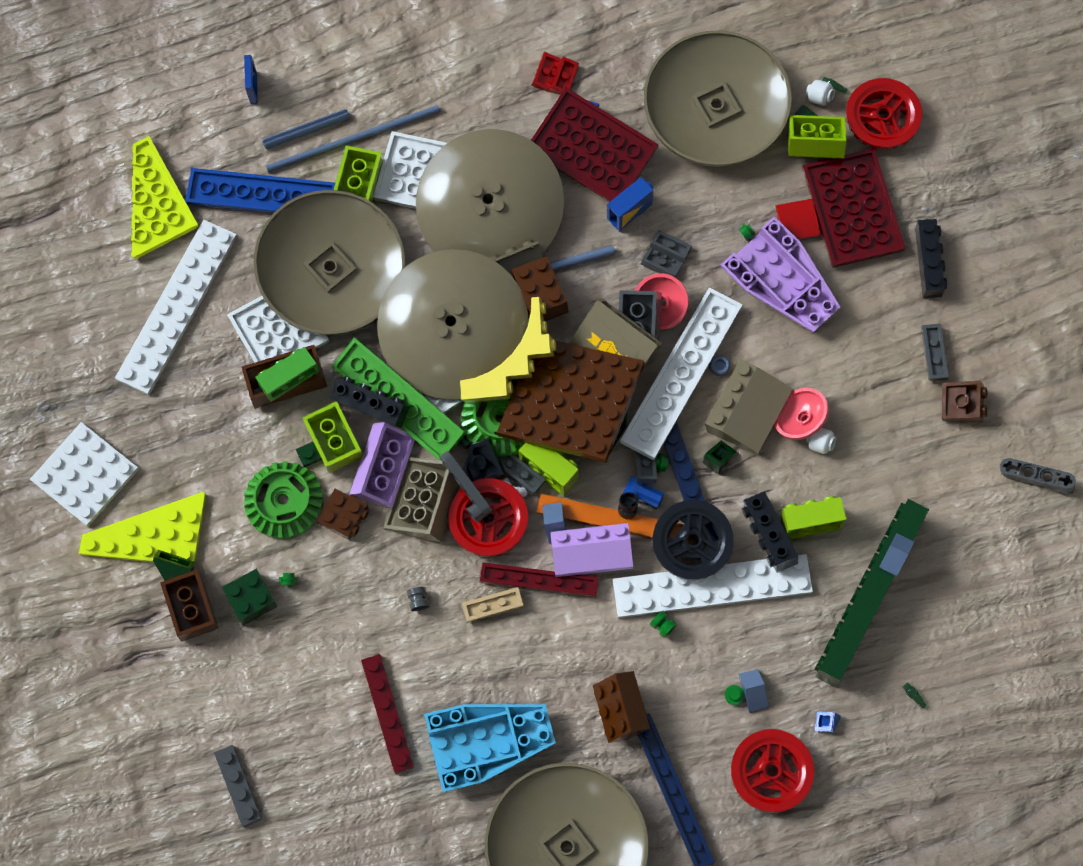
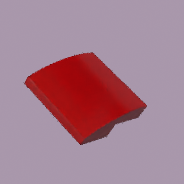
M544 52L531 86L561 95L565 87L571 88L579 63L564 56L558 58Z
M812 199L775 205L777 219L797 239L820 235Z

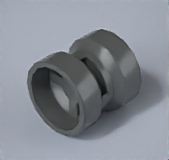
M415 587L407 590V596L412 601L409 604L411 611H421L430 607L429 601L425 599L427 594L426 587Z

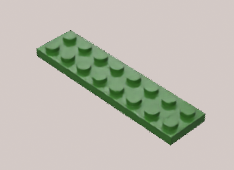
M353 338L332 365V368L343 378L346 376L356 380L354 383L360 386L363 383L371 386V391L377 393L380 390L388 393V398L390 399L397 397L405 400L404 404L410 406L402 429L438 460H440L439 456L444 452L448 451L451 453L467 433L357 338Z

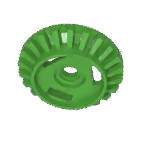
M510 399L464 404L461 424L462 429L467 432L465 436L471 444L490 437L498 456H509L519 453L520 448L525 444L524 442L495 435L500 425L495 420V417L498 415L504 416ZM484 402L487 403L482 418L477 417L476 413L479 407Z
M288 461L272 463L268 467H263L260 472H256L253 479L248 482L247 490L244 493L245 513L251 524L260 533L275 539H290L305 533L315 524L323 507V493L315 475L306 467H302L298 463H289ZM292 477L296 478L306 488L302 493L289 481ZM264 485H269L264 502H259V494ZM282 495H286L289 498L288 502L284 505L278 503V498ZM296 512V516L284 521H278L277 517Z

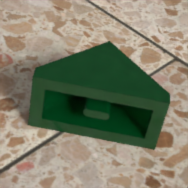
M721 440L705 453L703 464L719 474L736 451Z
M157 550L153 558V562L164 581L191 572L195 564L194 561L161 550Z

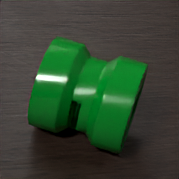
M663 610L650 622V625L654 629H658L659 634L665 638L676 628L677 623L674 620H670L668 614Z

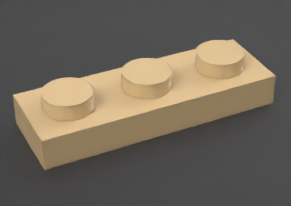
M518 587L462 603L467 623L524 607Z

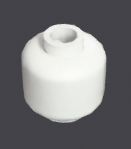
M815 80L812 84L808 85L806 94L811 103L826 106L832 102L835 90L831 83Z
M821 428L814 435L806 438V442H808L810 450L827 454L829 451H833L836 437L831 430Z

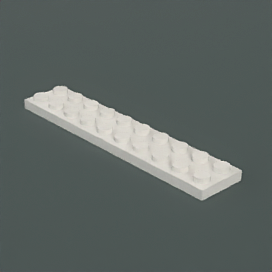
M203 220L115 377L116 381L148 396L151 394L237 239L235 233Z
M708 288L622 436L621 444L655 460L743 304Z
M807 554L798 555V564L777 573L774 567L771 568L767 559L726 564L716 574L706 579L684 580L669 572L613 579L618 618L656 614L663 610L665 612L813 593Z

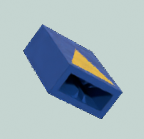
M640 177L607 204V220L619 232L652 206L653 186L647 180L644 181Z

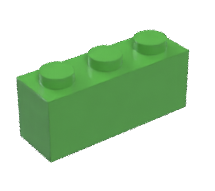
M303 347L293 351L287 358L277 361L271 368L261 371L256 376V380L267 398L272 402L318 373L319 369L309 352Z

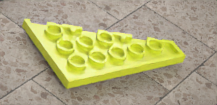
M149 136L133 144L131 255L134 260L199 227Z
M200 492L83 534L79 554L82 556L154 563L153 558L157 550H161L196 562L206 493Z

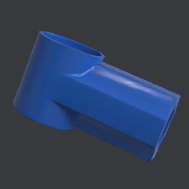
M633 476L630 477L623 492L634 493L640 502L655 509H658L664 496L663 492L646 485V483H637L636 477Z

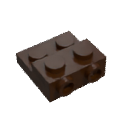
M981 381L943 383L942 420L963 421L964 423L983 422V417H987V406L984 405V398L988 397L987 387H984Z
M335 488L317 517L316 523L350 541L352 536L355 537L357 535L361 520L367 518L369 507L367 503Z

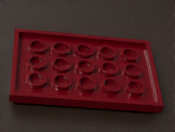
M565 87L531 139L549 156L557 170L608 202L612 201L637 180L659 146L656 142Z
M874 148L844 155V158H830L802 166L832 268L905 251L906 248Z

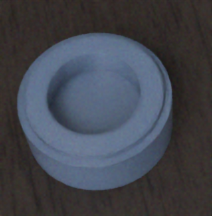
M717 356L711 361L710 368L714 375L724 376L729 371L730 363L727 358Z

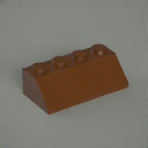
M315 345L305 348L316 362L319 372L270 402L260 388L256 376L261 371L274 366L277 361L290 356L293 351L241 367L254 409L328 387Z

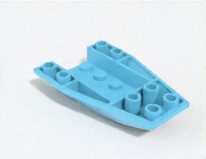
M463 704L424 714L443 793L483 783L556 744L546 704Z

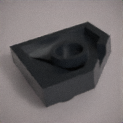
M490 437L475 442L470 446L469 454L462 470L471 482L479 479L494 478L506 472Z

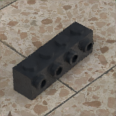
M937 219L918 220L915 227L922 296L923 298L942 297L944 290L947 289V278L943 276L945 261L941 259L943 244L939 242L941 226L937 225Z
M346 376L344 379L337 377L329 399L402 428L410 406L404 404L405 400L397 397L390 399L388 398V393L380 390L377 393L371 391V386L363 383L360 386L354 384L356 380Z
M763 491L744 499L742 512L746 519H750L752 523L750 528L754 535H758L760 539L758 540L759 546L762 551H766L769 566L771 568L774 567L777 573L798 564V554L766 492Z

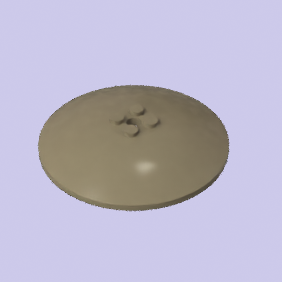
M705 31L676 41L656 59L645 82L644 109L648 123L656 137L677 156L704 166H732L761 155L779 138L790 114L791 88L787 74L779 60L771 51L756 40L730 31ZM713 102H719L722 106L720 108H714L711 104Z
M477 130L451 140L429 161L423 171L417 189V219L425 240L434 252L460 249L476 252L486 257H492L497 254L500 257L506 254V250L516 247L517 250L523 247V243L533 240V242L539 241L538 246L541 253L544 254L552 244L561 226L564 213V190L561 178L552 160L533 141L506 130ZM486 195L493 196L494 199L491 204L483 202V198Z
M321 190L306 193L282 205L263 226L254 251V273L257 286L271 310L293 327L319 335H341L354 332L377 320L381 301L387 288L397 274L405 268L403 244L396 227L389 217L367 199L349 192L337 190ZM327 263L335 265L333 271H327L324 267Z
M460 249L442 250L427 254L411 262L390 283L379 308L377 321L378 339L384 358L390 368L421 394L436 399L461 400L460 381L476 378L501 365L521 342L528 327L529 316L517 282L500 264L489 257L472 251ZM448 317L456 318L454 326L446 325Z
M557 763L526 773L511 784L501 795L487 823L484 844L487 866H646L648 834L643 815L637 803L625 787L616 779L587 765ZM563 842H570L573 848L569 853H564L561 850Z

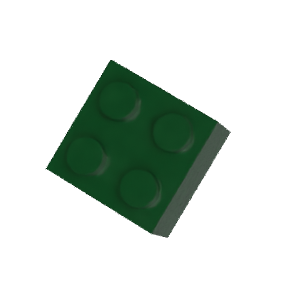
M257 568L222 587L242 625L277 608Z

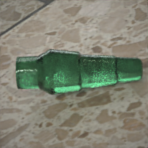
M823 77L822 81L831 83L833 89L845 94L847 93L848 89L843 87V85L831 78Z
M909 682L905 683L902 688L905 690L906 695L913 699L921 708H925L926 704L916 688L911 686Z

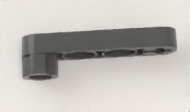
M448 451L440 455L439 458L473 503L466 510L471 518L478 523L492 512L491 507Z
M1012 458L1004 459L1000 464V472L1006 478L1059 490L1062 495H1068L1075 490L1076 479L1071 473ZM1008 464L1012 465L1010 472H1007L1005 468ZM1018 466H1020L1019 475L1016 474ZM1027 468L1032 469L1034 474L1031 477H1026L1022 473L1023 470ZM1049 473L1053 476V479L1050 482H1045L1042 479V475ZM1056 476H1059L1058 484H1055Z

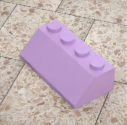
M386 422L374 423L349 495L368 503L392 508L415 439L407 432Z
M628 523L550 532L555 577L633 569Z

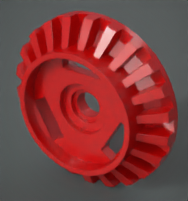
M877 78L864 82L853 91L846 106V122H848L850 132L852 131L854 137L860 139L864 145H871L874 149H877V147L883 150L892 147L895 149L900 145H905L915 136L922 120L921 103L914 91L904 83L889 78ZM884 98L883 100L875 102L873 104H867V102L873 99ZM880 111H886L888 112L889 116L887 118H881L878 113ZM900 111H903L906 116L904 127L898 126ZM867 124L869 127L880 133V135L869 131L864 125Z
M492 478L479 479L472 482L483 498L493 497L500 499V503L487 502L492 509L491 514L494 516L493 521L490 523L484 522L483 519L476 523L471 518L466 509L473 505L465 492L460 489L451 502L448 521L452 536L464 550L476 556L491 557L495 555L500 556L502 553L512 550L515 545H518L526 532L528 511L526 503L517 489L507 482ZM470 519L476 535H469L464 520ZM508 522L511 523L512 528L508 534L501 539L497 537Z
M766 729L749 735L737 747L731 762V779L740 798L748 803L749 806L762 812H784L797 806L807 796L814 780V764L809 750L797 737L786 731ZM759 750L763 754L751 769L746 765L754 753ZM786 754L792 757L797 768V772L793 774L784 757ZM768 766H775L778 769V774L774 777L769 776L766 772ZM760 789L780 791V797L763 796L760 794Z

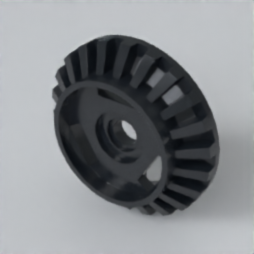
M686 500L672 505L660 516L653 532V548L657 559L670 574L684 580L706 579L723 568L730 558L733 549V531L727 517L716 506L701 500ZM679 521L683 522L684 525L675 538L669 537ZM709 523L712 524L719 538L715 542L712 541L705 527ZM696 535L699 538L698 544L690 545L687 542L688 537ZM682 558L702 559L700 565H686L682 563Z

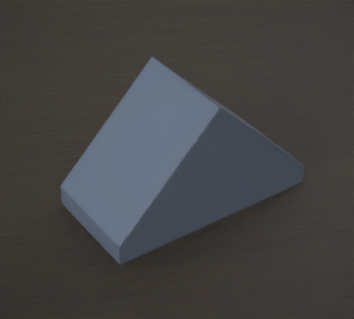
M562 502L542 505L544 526L549 543H551L550 532L567 530Z
M896 533L879 568L897 577L914 541Z
M758 669L738 674L749 713L768 708L765 684Z

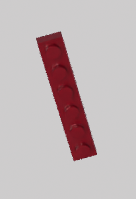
M482 562L480 583L594 598L597 595L599 577L587 575L555 577V571Z
M378 654L362 659L361 662L394 773L397 774L414 768L381 655Z

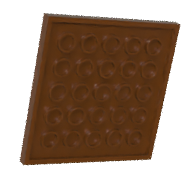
M556 341V351H553L554 357L531 359L534 361L535 366L532 378L518 380L497 430V435L607 463L644 369L645 362L644 360Z

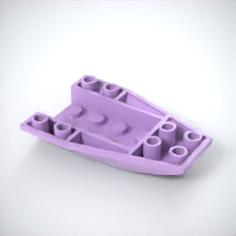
M775 216L760 229V233L737 254L733 253L720 264L747 293L813 333L840 309V305L801 242Z

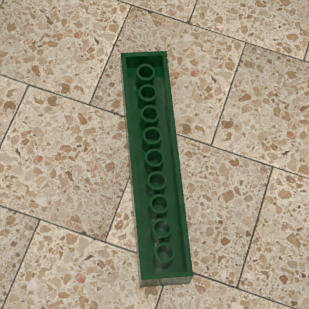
M907 499L905 504L901 502L894 516L897 521L894 519L891 521L885 533L888 538L883 537L876 550L879 554H874L868 566L871 570L865 571L859 583L862 588L857 587L850 600L853 605L848 604L841 618L844 622L839 621L832 635L835 639L830 638L823 652L827 654L826 657L821 656L814 669L817 671L816 678L835 688L839 685L895 577L879 568L896 533L912 541L914 540L929 511L928 508L910 499Z

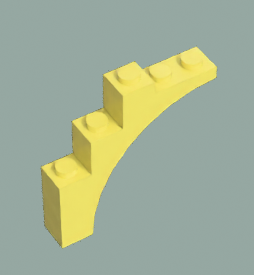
M540 297L531 298V314L528 327L514 352L501 365L490 372L476 378L460 381L462 401L470 403L511 399L510 393H513V384L509 380L532 378L535 366L534 361L531 359L554 357L553 351H556V341L552 339L550 334H545L547 333V322L544 321L543 314H546V304Z

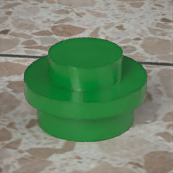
M743 223L742 227L739 228L746 241L749 239L753 240L752 235L755 234L750 225L746 226Z
M658 454L655 458L656 472H665L668 466V458L663 454Z
M283 573V577H279V580H281V585H296V580L299 577H295V573Z
M737 685L729 686L724 694L725 700L731 705L740 704L745 696L743 689Z

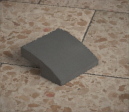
M658 230L641 261V265L658 273L668 274L676 278L692 245Z

